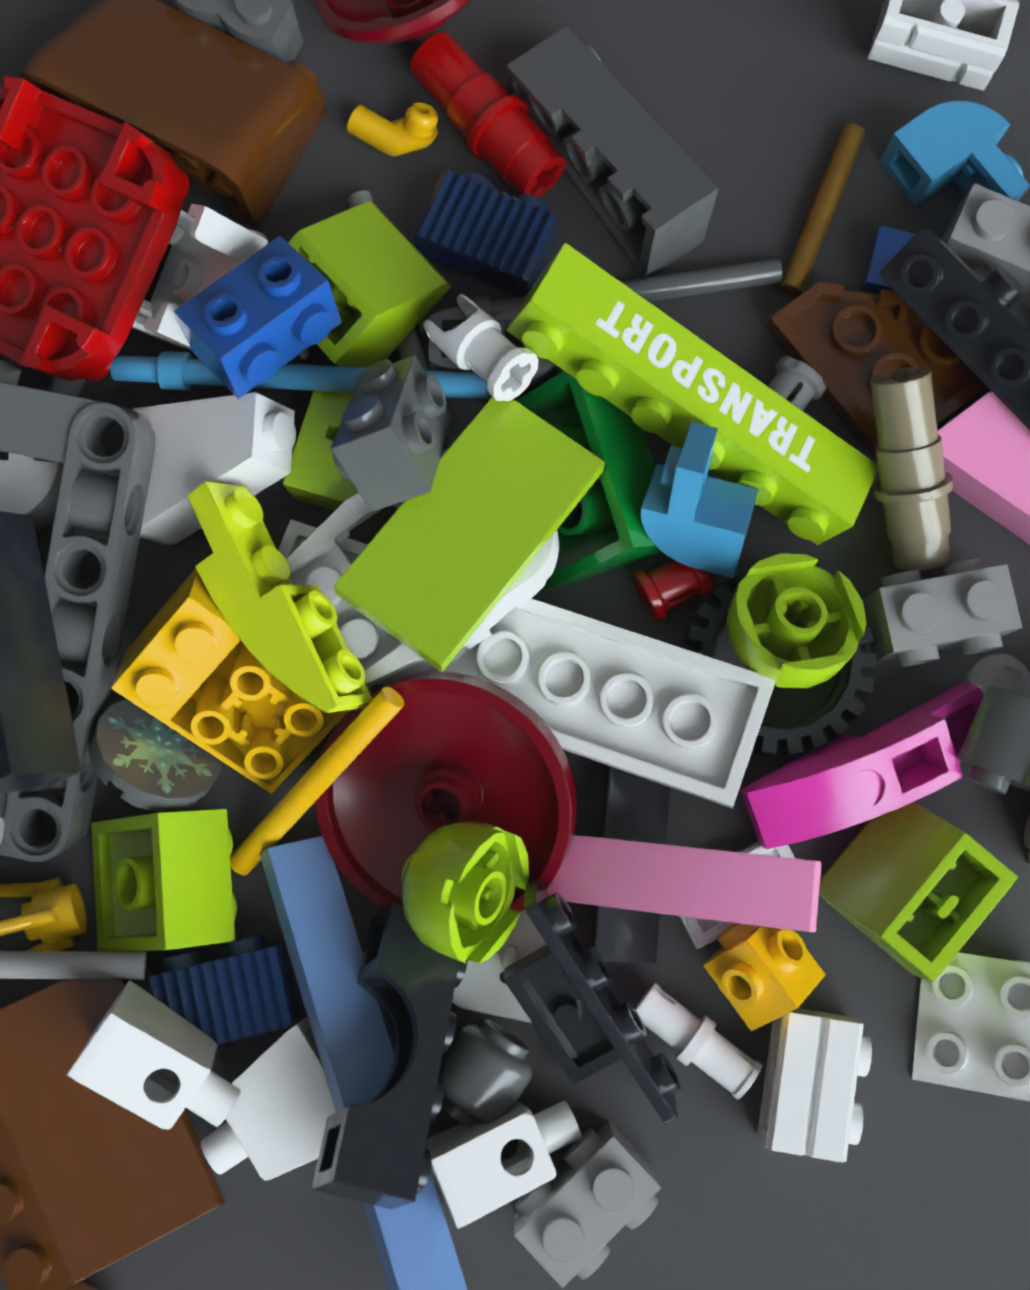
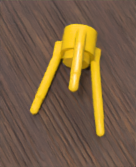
M60 877L35 883H0V898L32 897V901L22 903L21 916L0 921V936L24 930L30 941L41 939L42 942L26 951H61L76 946L74 936L87 932L86 908L81 892L75 883L63 886Z

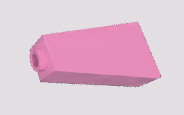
M990 391L938 430V435L942 437L945 472L953 476L954 486L952 491L1030 545V430Z

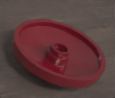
M427 672L409 675L391 681L370 693L372 699H374L384 687H390L401 695L404 700V706L315 801L317 819L327 849L337 867L353 887L381 910H384L392 902L403 905L401 890L403 867L420 843L442 826L473 821L487 823L519 836L528 853V884L538 878L544 888L547 889L556 877L569 851L576 824L577 801L575 784L566 755L557 738L539 715L509 691L480 678L459 673ZM364 708L350 710L345 714L328 738L321 756ZM515 887L514 898L510 908L521 913L525 910V890Z

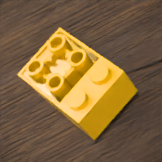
M196 568L125 651L111 687L112 690L271 794L341 721L345 714L350 711L326 713L299 697L275 678L250 653L230 628L229 623L210 597Z

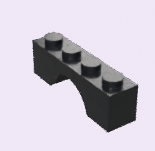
M392 902L370 921L357 983L379 1002L389 1019L394 1038V1057L391 1071L382 1089L370 1102L349 1106L327 1117L311 1189L388 1209L415 1202L416 1195L423 1191L429 1177L431 1153L425 1149L430 1122L434 1121L437 1117L444 1096V1083L438 1079L442 1054L449 1049L456 1030V1015L450 1012L454 989L461 983L468 964V960H466V963L455 960L423 944L409 926L404 916L403 905Z

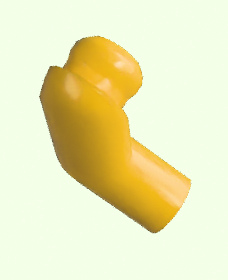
M419 102L414 103L412 107L406 110L405 117L389 121L365 106L359 105L354 109L349 118L347 131L384 154L397 157L430 146L438 134L436 127L438 115L433 107Z

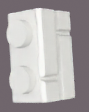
M885 0L868 59L946 81H958L961 85L984 91L993 73L997 70L1005 56L1020 1Z
M797 1008L772 1021L757 1138L765 1148L771 1151L801 1156L808 1155L813 1158L842 1163L846 1162L848 1145H858L863 1129V1108L860 1103L854 1102L857 1076H867L872 1057L871 1038L862 1035L863 1023L844 1015Z

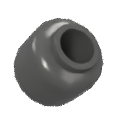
M486 1019L482 1026L474 1024L462 1026L441 1059L438 1079L444 1083V1096L441 1105L443 1110L467 1126H473L476 1119L492 1122L504 1116L513 1108L531 1080V1065L526 1059L529 1047L512 1032L489 1019Z

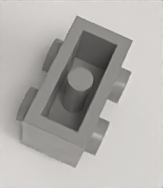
M979 558L943 567L945 576L922 580L920 571L914 570L882 578L883 588L877 589L863 600L867 627L870 626L874 638L871 646L873 653H876L877 661L898 657L900 666L906 667L940 659L939 649L961 645L963 655H970L1003 647L1002 636L1023 628L1008 564L984 568L983 560Z
M609 1120L597 1133L592 1128L581 1135L582 1139L575 1141L565 1153L563 1158L567 1163L556 1173L557 1175L552 1180L522 1195L515 1205L518 1212L515 1214L514 1236L562 1288L576 1274L582 1280L593 1274L605 1261L610 1252L607 1243L625 1225L630 1230L641 1225L654 1211L659 1202L655 1194L662 1187L655 1169Z

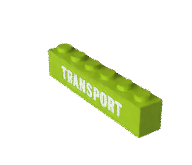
M567 243L563 244L540 273L507 328V332L522 341L524 346L533 351L536 356L548 359L573 376L586 391L603 397L631 416L633 422L638 427L647 432L657 434L673 446L683 448L691 422L718 428L709 471L722 480L758 489L755 505L761 506L787 524L789 530L796 536L810 540L818 546L854 526L878 471L875 462Z

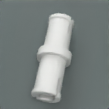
M655 982L635 1007L644 1026L677 1050L675 1058L687 1066L692 1062L731 1092L734 1098L739 1100L756 1080L761 1071L762 1064L754 1061L714 1030L717 1025L716 1022L706 1015L701 1019L663 991L660 988L661 986Z

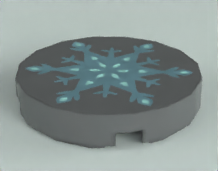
M128 699L110 705L99 718L90 737L88 754L95 774L105 785L110 780L115 787L123 791L120 798L135 807L158 813L185 811L196 805L200 798L206 796L220 774L221 761Z

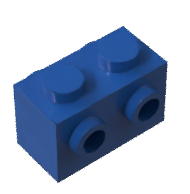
M278 236L173 311L193 353L238 399L258 384L268 381L278 369L311 345L321 342L331 330L342 323L328 280L281 236Z

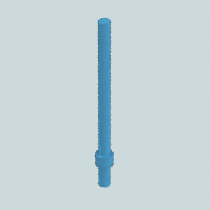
M162 351L159 357L117 355L110 368L111 377L114 381L159 383L163 390L189 391L192 385L225 386L200 359H193L189 352ZM287 363L278 369L272 378L258 384L254 388L353 393L357 377L367 367ZM424 370L427 376L432 375L438 380L445 397L489 400L490 394L487 390V383L474 372Z

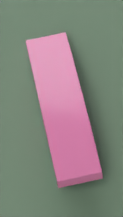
M573 835L569 851L556 877L546 891L549 895L558 892L566 902L816 932L821 862Z

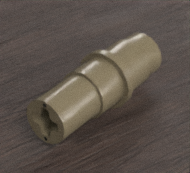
M913 367L887 371L872 377L870 380L878 442L875 446L879 482L873 488L874 498L878 502H882L886 539L890 542L892 563L895 568L907 571L928 570L946 564L951 558L949 541L951 519L948 493L952 491L954 486L953 476L945 472L942 437L938 435L931 370Z

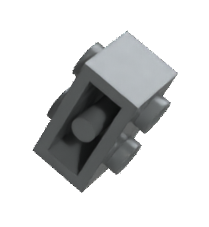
M416 355L393 364L390 360L376 362L367 367L357 377L356 386L348 406L342 414V421L330 448L333 452L334 462L338 471L345 479L352 481L372 512L431 491L452 420V416L447 410L445 394L440 383L434 376H427Z

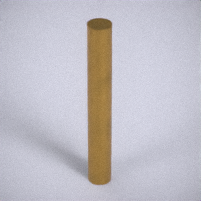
M846 123L842 126L779 286L780 290L788 295L798 297L804 292L865 136V130L857 124Z

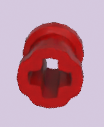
M674 559L647 572L639 568L631 573L637 593L649 615L656 623L666 619V611L697 595L703 598L714 592V587L707 571L686 566Z

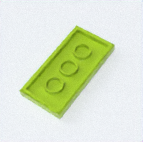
M492 397L441 457L431 491L404 501L333 586L335 594L439 671L443 672L603 473L605 462L514 399L511 401H496Z

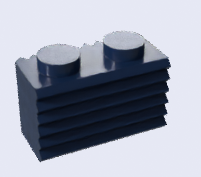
M444 169L414 232L416 248L425 258L516 296H526L539 277L557 237V215L550 210L545 202L537 197L528 194H519L517 197H511L506 192L500 193L487 178L478 173L463 171L461 174H454L450 169Z
M264 934L226 943L228 956L203 962L201 949L163 958L161 960L164 971L145 977L147 991L150 995L212 1038L216 1044L286 1028L300 1020V1011L297 1005L292 973L289 968L286 946L284 942L267 946Z

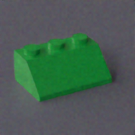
M562 371L516 400L605 462L603 473L557 529L559 538L558 559L552 575L547 579L542 588L543 591L553 590L628 567L662 552L649 539L641 521V507L656 465L644 430L633 422L631 416L603 397L586 391L577 379L565 371Z

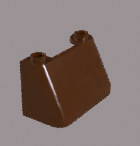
M96 0L35 50L20 73L21 79L27 80L44 92L118 123L124 124L126 121L170 153L177 167L193 177L201 192L211 196L212 192L215 191L225 198H231L235 202L230 211L232 217L256 230H259L327 112L323 94L317 87L319 83L318 78L306 66L293 60L284 63L161 2V0Z

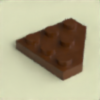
M819 281L771 316L766 325L792 358L806 363L822 377L826 385V390L822 394L823 397L875 460V446L878 442L870 386L872 377L902 368L921 367L931 370L937 426L988 388L895 291L881 289L878 294L843 290V284Z

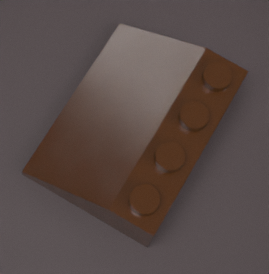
M63 979L0 1009V1274L7 1290L66 1289L226 1202L212 1169L202 1152L199 1139L185 1109L169 1130L162 1129L67 1075L88 1038L126 986L129 979Z

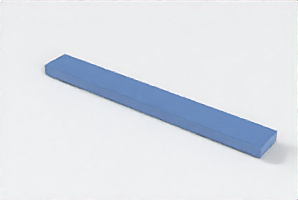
M318 836L269 847L260 854V858L337 1113L349 1106L368 1103L379 1093L391 1071L394 1051L378 1001L357 983L363 952L335 862L327 849L323 837ZM431 1170L423 1191L416 1195V1201L393 1209L363 1203L389 1290H468Z

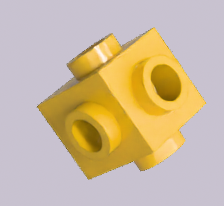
M732 923L716 937L722 947L703 965L720 991L726 996L751 1031L797 1009L826 975L807 950L802 938L795 931Z

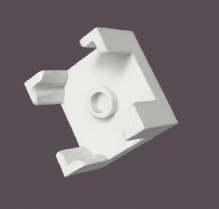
M191 204L188 213L181 210L178 224L169 242L172 246L151 301L149 302L144 299L132 328L160 341L192 351L173 311L267 245L268 240L206 206Z

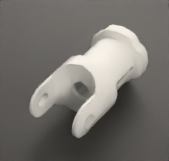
M460 294L457 297V302L461 311L468 319L453 330L445 332L430 320H426L423 322L424 329L429 339L453 363L461 369L473 370L487 383L489 394L496 401H511L529 386L532 377L538 369V358L529 348L516 347L501 334V326L498 321L478 307L468 297Z

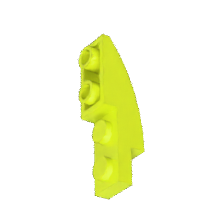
M205 481L190 492L187 497L213 551L210 556L195 567L217 608L250 653L275 678L295 694L326 713L365 708L373 700L365 684V672L360 661L350 652L336 623L337 613L333 604L321 592L319 585H293L290 579L288 562L276 549L262 520L263 510L261 505L249 492L247 486Z

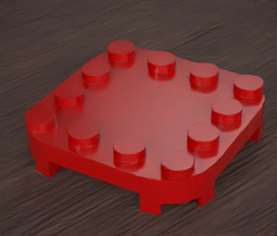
M4 76V86L0 87V354L20 363L19 365L50 377L71 382L80 379L99 381L108 374L111 363L127 340L178 224L183 200L189 190V178L183 170L177 167L170 153L126 121L124 124L118 123L44 92L25 79Z

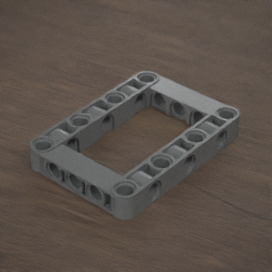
M0 382V451L64 463L45 572V582L64 681L70 683L79 695L77 710L75 713L71 711L70 713L82 772L39 791L2 792L0 797V817L3 818L5 825L0 845V855L23 859L29 862H43L76 845L86 835L90 825L98 776L95 774L88 754L89 743L96 723L111 705L113 694L111 687L118 666L155 453V433L146 418L140 413L106 402ZM118 422L124 431V442L122 448L116 454L110 456L103 446V436L111 424ZM89 552H93L101 563V575L94 586L90 585L81 573L82 561ZM40 810L48 812L54 818L57 824L55 837L47 835L41 829L39 824Z

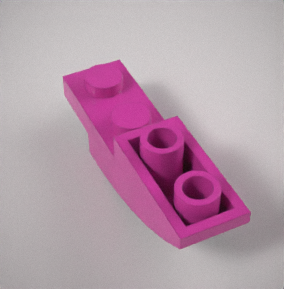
M962 682L862 737L846 732L829 741L826 745L810 751L740 789L760 846L765 849H771L798 843L866 822L908 805L962 778L963 775L959 766L961 762L957 759V756L984 697L981 686Z

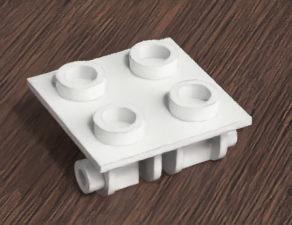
M958 952L935 982L921 978L912 1073L913 1080L1030 1102V961H1013Z

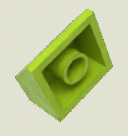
M227 809L153 813L91 823L98 951L171 950L235 941L234 921L237 915V903L232 893L230 856L233 848V839L228 828Z

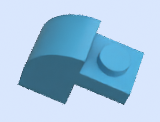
M969 101L945 102L924 111L893 134L879 161L880 165L915 207L921 205L952 181L957 184L965 195L975 183L1016 201H1019L1030 187V184L1023 177V172L1018 162L1011 155L1003 153L997 146L1010 123L991 108Z
M691 422L683 448L671 445L665 465H656L641 507V521L649 539L670 558L692 568L734 578L758 489L709 477L708 471L718 428Z

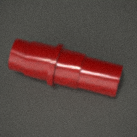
M436 33L420 45L412 58L410 71L417 81L447 112L451 123L467 139V147L470 153L477 159H485L506 183L512 184L520 194H528L539 198L547 193L561 178L565 171L566 160L551 144L550 137L530 117L527 103L520 96L510 95L494 76L485 72L449 33Z

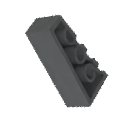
M565 26L506 65L507 92L510 95L520 96L527 103L530 117L550 137L551 144L565 158L566 167L564 174L642 278L654 276L703 243L719 188L601 63L598 54L589 43L582 42L568 26Z

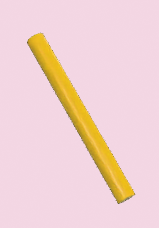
M384 687L232 853L230 856V866L233 871L239 875H248L261 861L260 854L278 843L404 706V700L397 691L390 687Z

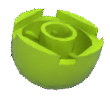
M779 553L758 561L738 584L727 615L729 643L742 666L747 670L759 673L761 676L776 680L774 686L778 688H809L832 678L855 654L867 625L863 600L850 579L840 571H837L833 577L826 570L815 566L819 559L806 554Z
M467 821L442 826L420 843L403 867L401 890L404 916L415 935L423 944L455 960L466 963V960H470L478 964L487 961L504 945L520 915L519 911L510 908L514 898L515 887L525 890L529 880L528 853L522 839L516 834L487 823Z

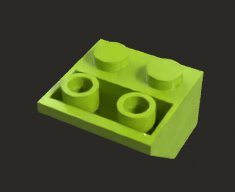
M371 201L303 228L288 242L329 282L342 323L331 330L317 345L338 366L369 367L376 362L386 360L451 288V284Z
M912 802L899 809L868 820L820 877L819 896L909 973L935 982L1019 877L967 833L916 802Z

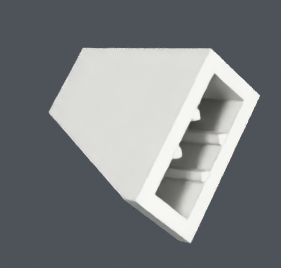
M246 393L239 399L235 395L133 408V411L140 413L150 422L155 433V453L140 533L141 538L165 545L179 543L200 530L202 527L187 495L205 481L247 486L249 492L254 496L291 473L292 448L296 441L295 411L259 393Z

